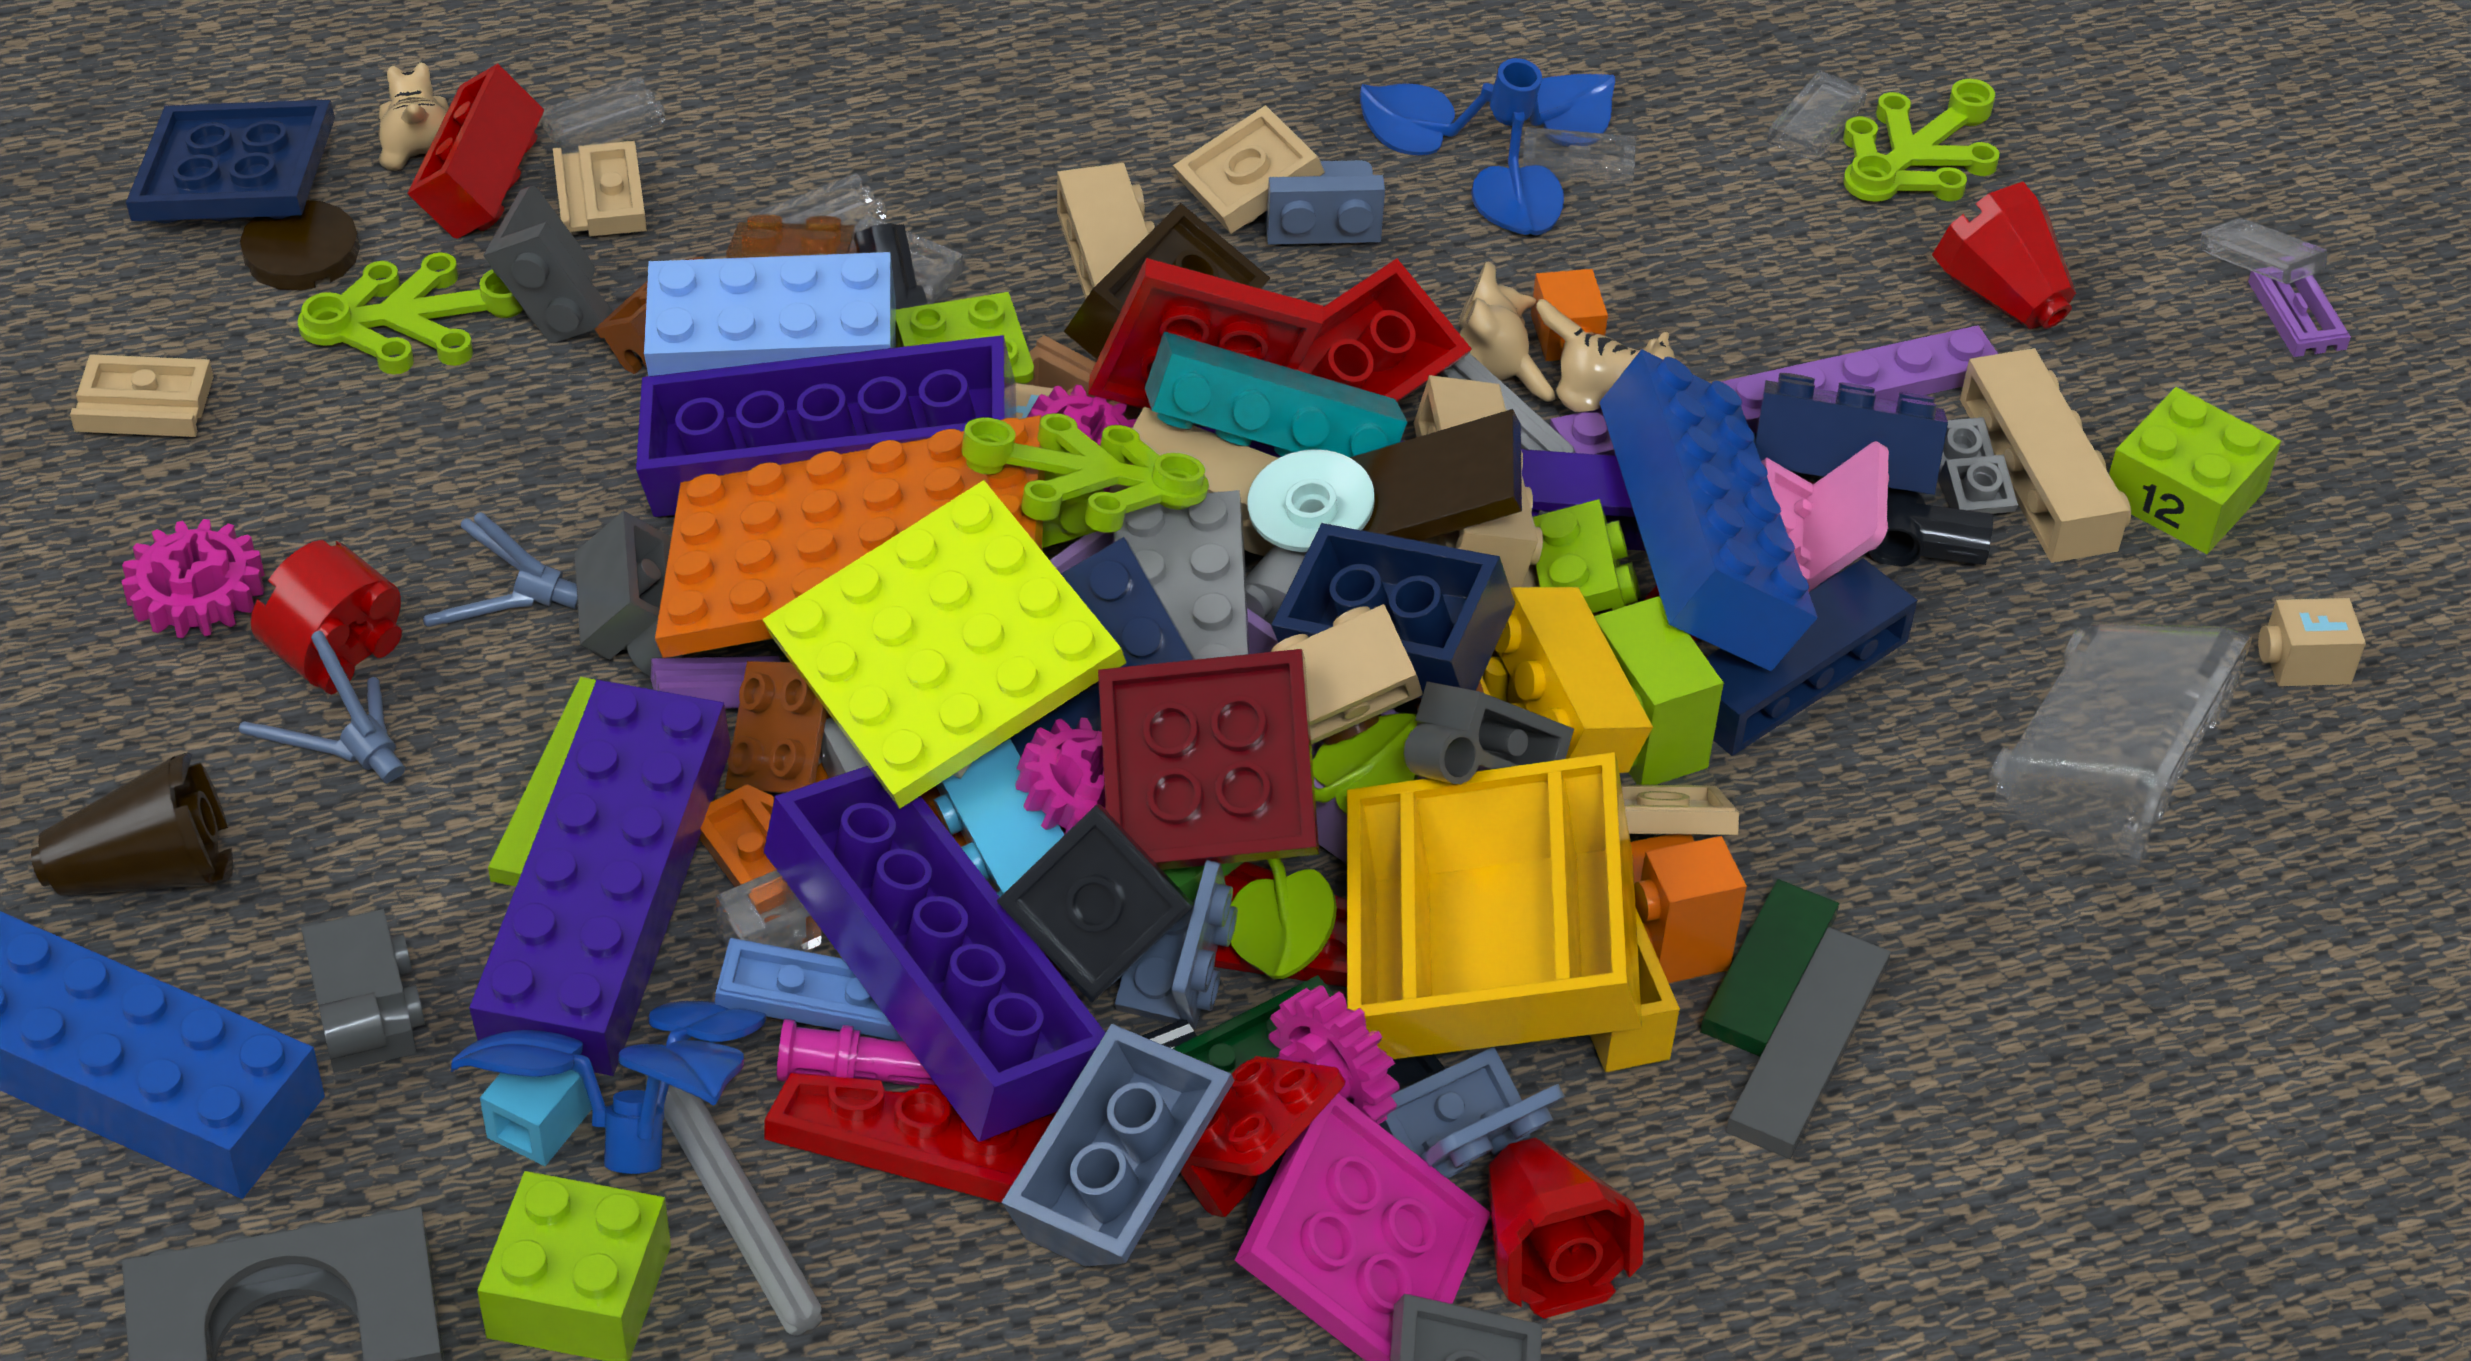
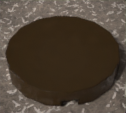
M307 200L302 215L283 219L254 217L244 227L240 239L245 266L247 265L250 268L251 275L259 283L278 290L302 291L316 288L315 281L323 280L328 276L331 283L343 277L356 263L360 250L358 234L353 219L340 207L323 201Z

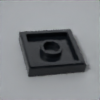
M1101 804L1095 805L997 900L1003 909L1091 1003L1096 1001L1194 907V903Z

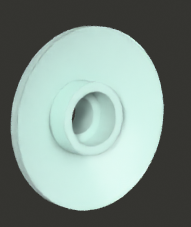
M1303 450L1282 456L1267 465L1254 479L1248 493L1247 504L1252 525L1265 540L1286 550L1307 552L1321 523L1362 530L1373 513L1375 496L1369 475L1353 459L1328 450Z

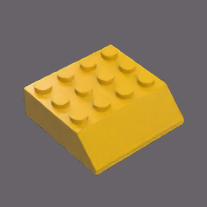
M1615 752L1476 771L1469 781L1462 784H1452L1426 778L1347 790V1009L1355 1011L1361 1008L1365 1012L1366 1029L1369 1032H1380L1382 1039L1377 1046L1385 1051L1388 1056L1393 1059L1642 1028L1633 854Z

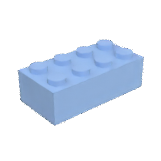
M890 252L649 261L644 344L648 376L896 348V299Z

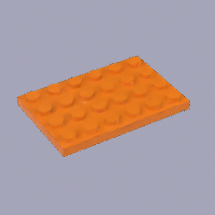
M1041 415L1022 419L1005 418L1001 420L1014 429L1016 433L1014 443L1042 448L1037 439ZM946 429L935 433L928 439L905 443L886 440L866 450L843 454L827 451L813 456L810 460L781 465L771 462L763 463L748 471L720 476L716 474H703L691 481L680 482L655 634V641L662 658L773 639L763 622V618L985 480L1042 550L1043 521L1026 516L1021 510L1024 486L1030 481L1045 480V471L1005 464L1004 469L996 474L975 472L967 466L966 458L961 452L964 431Z

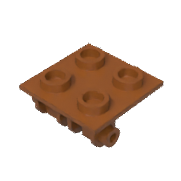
M747 661L744 680L739 690L740 703L733 743L728 757V771L724 789L736 790L748 784L764 792L786 793L815 783L825 722L831 716L791 662Z

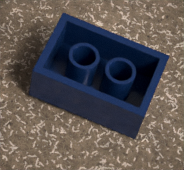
M1779 373L1778 382L1765 380L1755 437V446L1761 461L1768 458L1789 471L1826 476L1866 446L1877 441L1889 450L1888 487L1935 495L1948 426L1944 409L1937 408V404H1934L1935 398L1921 394L1899 392L1898 401L1876 398L1874 394L1875 388L1844 382L1839 383L1838 392L1817 389L1814 385L1815 378L1791 373Z
M1321 523L1271 626L1278 643L1298 634H1306L1308 637H1311L1333 627L1335 619L1349 610L1358 607H1369L1371 610L1384 604L1417 674L1422 693H1424L1427 682L1476 691L1512 613L1515 601L1500 556Z

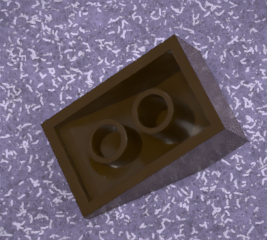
M1180 203L1092 289L1064 330V333L1095 359H1098L1146 258L1263 289L1270 280V277Z

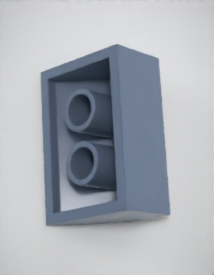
M1111 1024L1001 1202L1025 1239L1083 1266L1126 1263L1235 1081L1232 1074Z

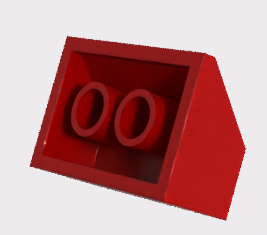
M1396 258L1323 307V324L1298 371L1396 399L1398 403L1425 385L1429 375L1438 376L1467 356L1472 348L1398 258Z

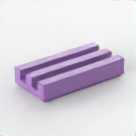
M2305 262L2251 269L2248 283L2293 357L2304 356L2306 349L2310 348L2314 354L2325 353L2327 346L2333 345L2336 351L2347 350L2351 336ZM2286 278L2292 279L2300 293L2293 291ZM2308 306L2323 330H2317L2306 312Z
M779 656L651 658L650 679L653 690L724 702L725 708H739V690L744 680L747 661H781Z

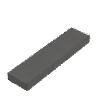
M1831 927L1827 928L1728 1119L1726 1133L1791 1159L1888 966L1891 951Z

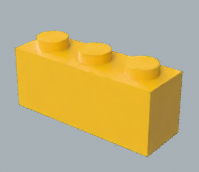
M1511 587L1515 606L1495 650L1499 653L1509 672L1518 696L1523 700L1528 711L1574 728L1565 759L1615 752L1619 773H1628L1653 726L1579 587Z

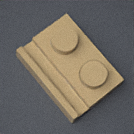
M635 141L578 146L579 153L562 154L561 148H553L560 217L570 233L588 230L589 237L647 231Z
M89 355L76 394L78 403L76 408H72L70 413L74 432L196 437L197 419L202 417L213 380L210 360Z

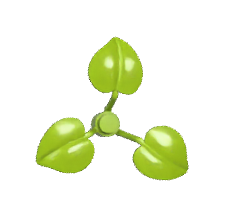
M1405 713L1379 716V721L1375 725L1349 739L1331 745L1324 743L1313 759L1314 776L1324 786V788H1315V800L1326 803L1336 797L1339 808L1347 815L1348 789L1417 780L1418 776L1409 770L1404 757L1405 742L1410 732L1417 726V721L1415 720L1417 715ZM1281 858L1267 859L1272 869L1274 880L1258 879L1250 882L1237 893L1231 902V906L1238 909L1236 926L1231 940L1232 947L1244 961L1273 980L1284 979L1299 972L1318 956L1333 931L1337 910L1333 890L1320 872L1314 869H1305L1286 876V870Z

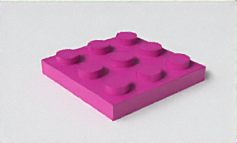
M1338 1093L1288 1147L1234 1261L1365 1361H1390L1394 1304L1404 1294L1453 1304L1491 1212L1435 1168L1429 1167L1426 1161Z

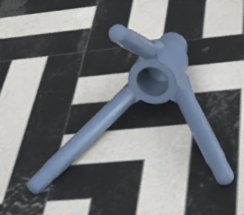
M479 512L474 516L475 522L468 518L463 519L461 528L519 570L513 593L424 616L423 623L426 627H431L509 608L532 607L534 602L548 607L551 606L552 602H556L575 610L578 605L576 583L563 579L562 571L542 564L527 553L502 528L484 513Z
M322 631L314 632L311 639L351 716V723L342 731L340 740L337 741L250 722H242L239 725V732L241 734L333 754L349 762L357 760L365 770L373 769L385 784L400 777L405 771V766L394 754L396 745L388 736L384 723L379 679L371 677L367 680L369 715H367L334 650L329 645Z

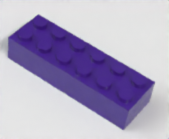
M1004 335L642 377L636 471L653 516L675 515L680 482L691 481L703 474H716L720 476L748 471L763 463L771 462L782 465L810 460L813 456L827 451L843 454L866 450L886 440L905 443L928 439L935 433L946 429H956L962 432L965 429V425L976 418H994L998 420L1016 418V382Z
M596 680L469 1007L477 1040L515 1030H536L565 1035L583 1043V1052L580 1055L590 1059L594 1073L614 1076L619 1063V1052L625 1048L698 844L702 823L710 803L713 802L729 757L731 745L724 702Z
M868 766L775 796L764 854L976 1139L981 1142L1058 1111L1106 1032L1038 945L997 902L1000 898L924 799L919 796L899 809Z

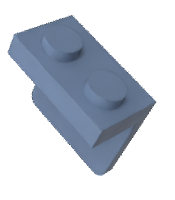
M1362 160L1320 161L1325 171L1321 176L1269 177L1267 211L1264 212L1268 245L1381 242L1385 186L1383 175H1373L1370 163Z
M1492 1047L1390 1095L1396 1102L1397 1107L1387 1115L1388 1119L1379 1125L1426 1161L1429 1167L1432 1166L1446 1178H1450L1472 1166V1161L1490 1151L1495 1156L1508 1144L1529 1139L1531 1137L1530 1133L1553 1121L1548 1109L1562 1100L1565 1095L1559 1084H1556L1522 1100L1495 1047Z

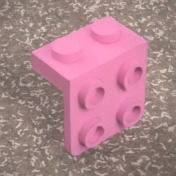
M1877 441L1866 446L1814 484L1768 458L1761 461L1768 471L1767 479L1774 498L1781 507L1780 514L1788 537L1794 543V553L1800 570L1809 584L1808 592L1866 552L1876 549L1886 536L1888 530L1889 450Z

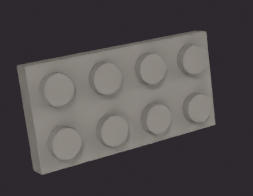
M1240 490L1207 493V497L1201 503L1182 510L1169 509L1157 503L1126 513L1123 527L1114 532V542L1122 537L1129 542L1195 660L1250 654Z

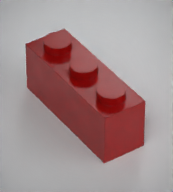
M498 63L461 84L407 194L453 238L459 239L475 229L479 231L489 229L503 214L504 206L501 203L507 190L515 184L521 175V170L518 168L524 154L537 140L538 135L535 133L544 109Z

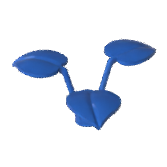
M1520 58L1508 59L1499 66L1494 85L1484 83L1481 94L1454 123L1455 111L1452 103L1443 93L1428 86L1418 84L1370 86L1362 84L1360 104L1368 127L1382 144L1394 151L1408 155H1429L1440 149L1443 135L1448 137L1456 136L1477 112L1489 102L1496 120L1504 125L1512 126L1508 155L1509 168L1491 166L1483 169L1474 179L1472 185L1473 203L1482 216L1497 226L1523 235H1541L1551 230L1558 221L1563 209L1564 193L1558 178L1548 168L1540 165L1519 167V152L1524 121L1530 117L1531 125L1540 126L1543 124L1547 135L1562 143L1584 144L1594 141L1607 130L1611 119L1615 76L1606 74H1571L1542 78L1540 69L1532 62Z
M677 1001L654 1008L649 1014V1025L655 1029L670 1031L666 1045L639 1044L629 1046L619 1052L618 1058L619 1064L648 1075L646 1090L617 1092L614 1094L613 1104L610 1106L605 1105L590 1059L580 1055L583 1052V1043L577 1039L557 1033L515 1030L491 1035L469 1045L456 1055L451 1063V1072L463 1066L527 1077L556 1075L568 1070L577 1072L583 1080L592 1107V1126L605 1127L604 1166L611 1171L619 1173H648L656 1171L662 1166L664 1104L669 1085L699 1097L712 1106L716 1105L726 1085L743 1068L744 1054L738 1049L711 1042L734 1040L757 1031L765 1024L766 1014L748 1009H728L709 1001ZM691 1037H694V1038H697V1039H700V1040H704V1041H694V1040H688V1039H690Z

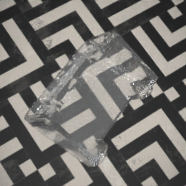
M2094 621L2087 631L2078 627L2073 633L2064 653L2063 662L2067 664L2013 750L2004 746L1996 758L1989 776V782L1998 785L1991 809L2136 872L2149 850L2150 844L2147 843L2153 824L2164 816L2172 791L2208 728H2219L2230 708L2252 636L2228 626Z

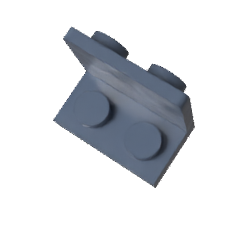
M1206 860L1197 896L1192 900L1194 907L1122 975L1115 1000L1117 1011L1169 1023L1184 1019L1195 1029L1201 1009L1212 1011L1217 998L1221 976L1220 971L1214 970L1218 945L1229 947L1234 934L1238 912L1237 907L1231 906L1233 887L1226 885L1221 863Z

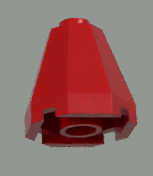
M2023 181L1988 193L1976 203L1982 213L1971 222H1969L1964 214L1953 221L1935 248L1932 256L1956 284L2030 330L2042 326L2044 329L2051 328L2060 323L2070 313L2072 309L2070 302L2075 296L2076 291L2048 211Z
M1536 1137L1508 1144L1489 1164V1197L1497 1281L1508 1301L1522 1307V1301L1529 1304L1534 1314L1545 1319L1607 1302L1616 1292L1611 1281L1623 1269L1630 1278L1643 1265L1644 1219L1634 1202L1553 1146Z

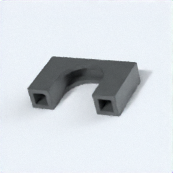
M421 1207L404 1210L386 1209L378 1211L371 1216L332 1223H308L293 1230L254 1237L235 1236L220 1243L181 1250L163 1249L152 1252L147 1256L122 1260L129 1361H216L219 1347L225 1335L242 1316L265 1302L294 1295L325 1298L347 1309L359 1323L363 1361H444L430 1247Z

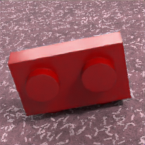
M1255 1056L1253 1059L1241 1064L1232 1073L1235 1081L1180 1171L1208 1213L1226 1217L1256 1185L1259 1175L1267 1171L1341 1091L1345 1086L1346 1080L1338 1068Z

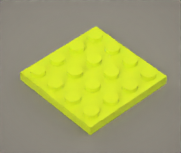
M985 480L763 618V622L771 637L899 809L1098 682L1099 669L1118 668L1126 664L1123 651L1118 643Z

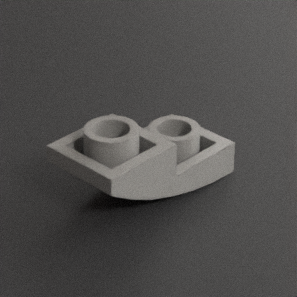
M1984 417L1948 420L1938 482L1950 508L1991 514L2015 512L2018 503L2004 455H1994Z

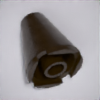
M189 752L174 756L43 830L39 834V847H35L31 851L33 869L41 885L44 887L51 885L58 895L66 896L208 886L228 881L232 876L233 870L232 848L218 852L217 841L218 831L228 827L216 789L201 762L190 765L193 754Z

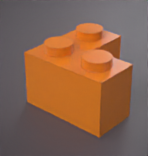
M1666 834L1631 842L1635 907L1668 983L1729 970L1747 885L1723 837L1717 836L1694 841L1691 834Z

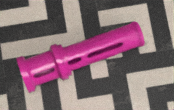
M784 1019L777 1062V1081L786 1082L790 1073L881 1080L882 1082L919 1086V1083L936 1085L904 1041L861 1037L860 1030H854V1026L843 1025L838 1032L797 1027L795 1020Z

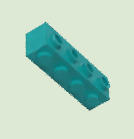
M1165 331L1145 386L1151 410L1157 412V418L1164 423L1182 429H1191L1193 423L1216 429L1215 433L1217 436L1233 444L1249 446L1252 440L1275 446L1274 451L1280 456L1303 450H1328L1350 458L1400 443L1407 424V420L1396 399Z

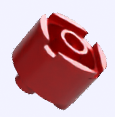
M324 540L313 541L291 554L268 579V582L276 588L267 604L265 605L257 599L251 615V630L254 637L310 684L320 687L331 695L338 691L311 639L314 632L322 631L349 681H351L354 675V666L371 654L376 658L385 657L394 650L402 636V629L396 624L401 607V596L398 588L352 550L336 541L334 546L329 545Z

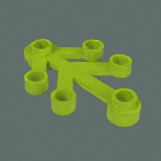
M1962 79L1957 81L1951 89L1948 109L1914 135L1912 134L1909 120L1910 99L1897 92L1882 94L1878 100L1876 117L1887 126L1892 151L1887 155L1877 152L1875 143L1878 125L1875 121L1863 116L1848 119L1845 124L1843 141L1847 146L1853 148L1855 158L1852 164L1846 168L1843 182L1847 191L1859 199L1873 202L1888 200L1897 191H1931L1935 197L1944 201H1957L1961 199L1967 183V177L1961 170L1953 167H1943L1936 172L1906 171L1905 169L1909 166H1964L1968 172L1977 176L1993 174L1997 169L2000 156L1999 150L1995 146L1985 142H1976L1969 146L1939 144L1963 126H1977L1986 121L1992 113L1995 99L1994 89L1986 82L1978 79Z
M439 252L426 256L421 263V268L401 286L396 265L388 261L370 263L364 268L363 276L341 295L325 292L308 298L302 305L301 313L298 317V328L300 335L312 344L327 346L343 342L377 358L378 367L381 371L394 375L404 373L413 366L412 346L406 339L399 337L386 338L369 329L370 327L385 325L435 348L438 359L442 363L456 366L468 362L473 356L470 334L462 329H449L429 319L486 310L499 318H511L520 314L523 307L492 269L486 272L480 279V289L425 297L433 288H447L458 279L456 259L448 253ZM444 269V271L435 272L436 270ZM374 296H389L380 304L364 306ZM451 346H460L458 348H449ZM395 354H399V355H400V356H397V357H389V356L395 355Z
M1051 413L1044 415L1040 419L1037 439L1042 448L1014 443L1016 436L1014 429L1006 422L998 419L976 418L965 425L961 452L966 458L967 466L975 472L996 474L1004 469L1005 464L1064 474V476L1048 481H1030L1024 486L1021 510L1026 516L1035 520L1047 521L1055 519L1060 513L1062 501L1116 484L1129 486V488L1115 493L1097 492L1089 496L1085 522L1090 528L1106 533L1116 532L1123 527L1126 513L1157 503L1169 509L1182 510L1201 503L1207 497L1209 482L1205 476V467L1198 459L1182 453L1159 455L1140 440L1139 434L1134 429L1127 426L1111 425L1104 428L1099 446L1077 428V422L1073 418L1064 414Z

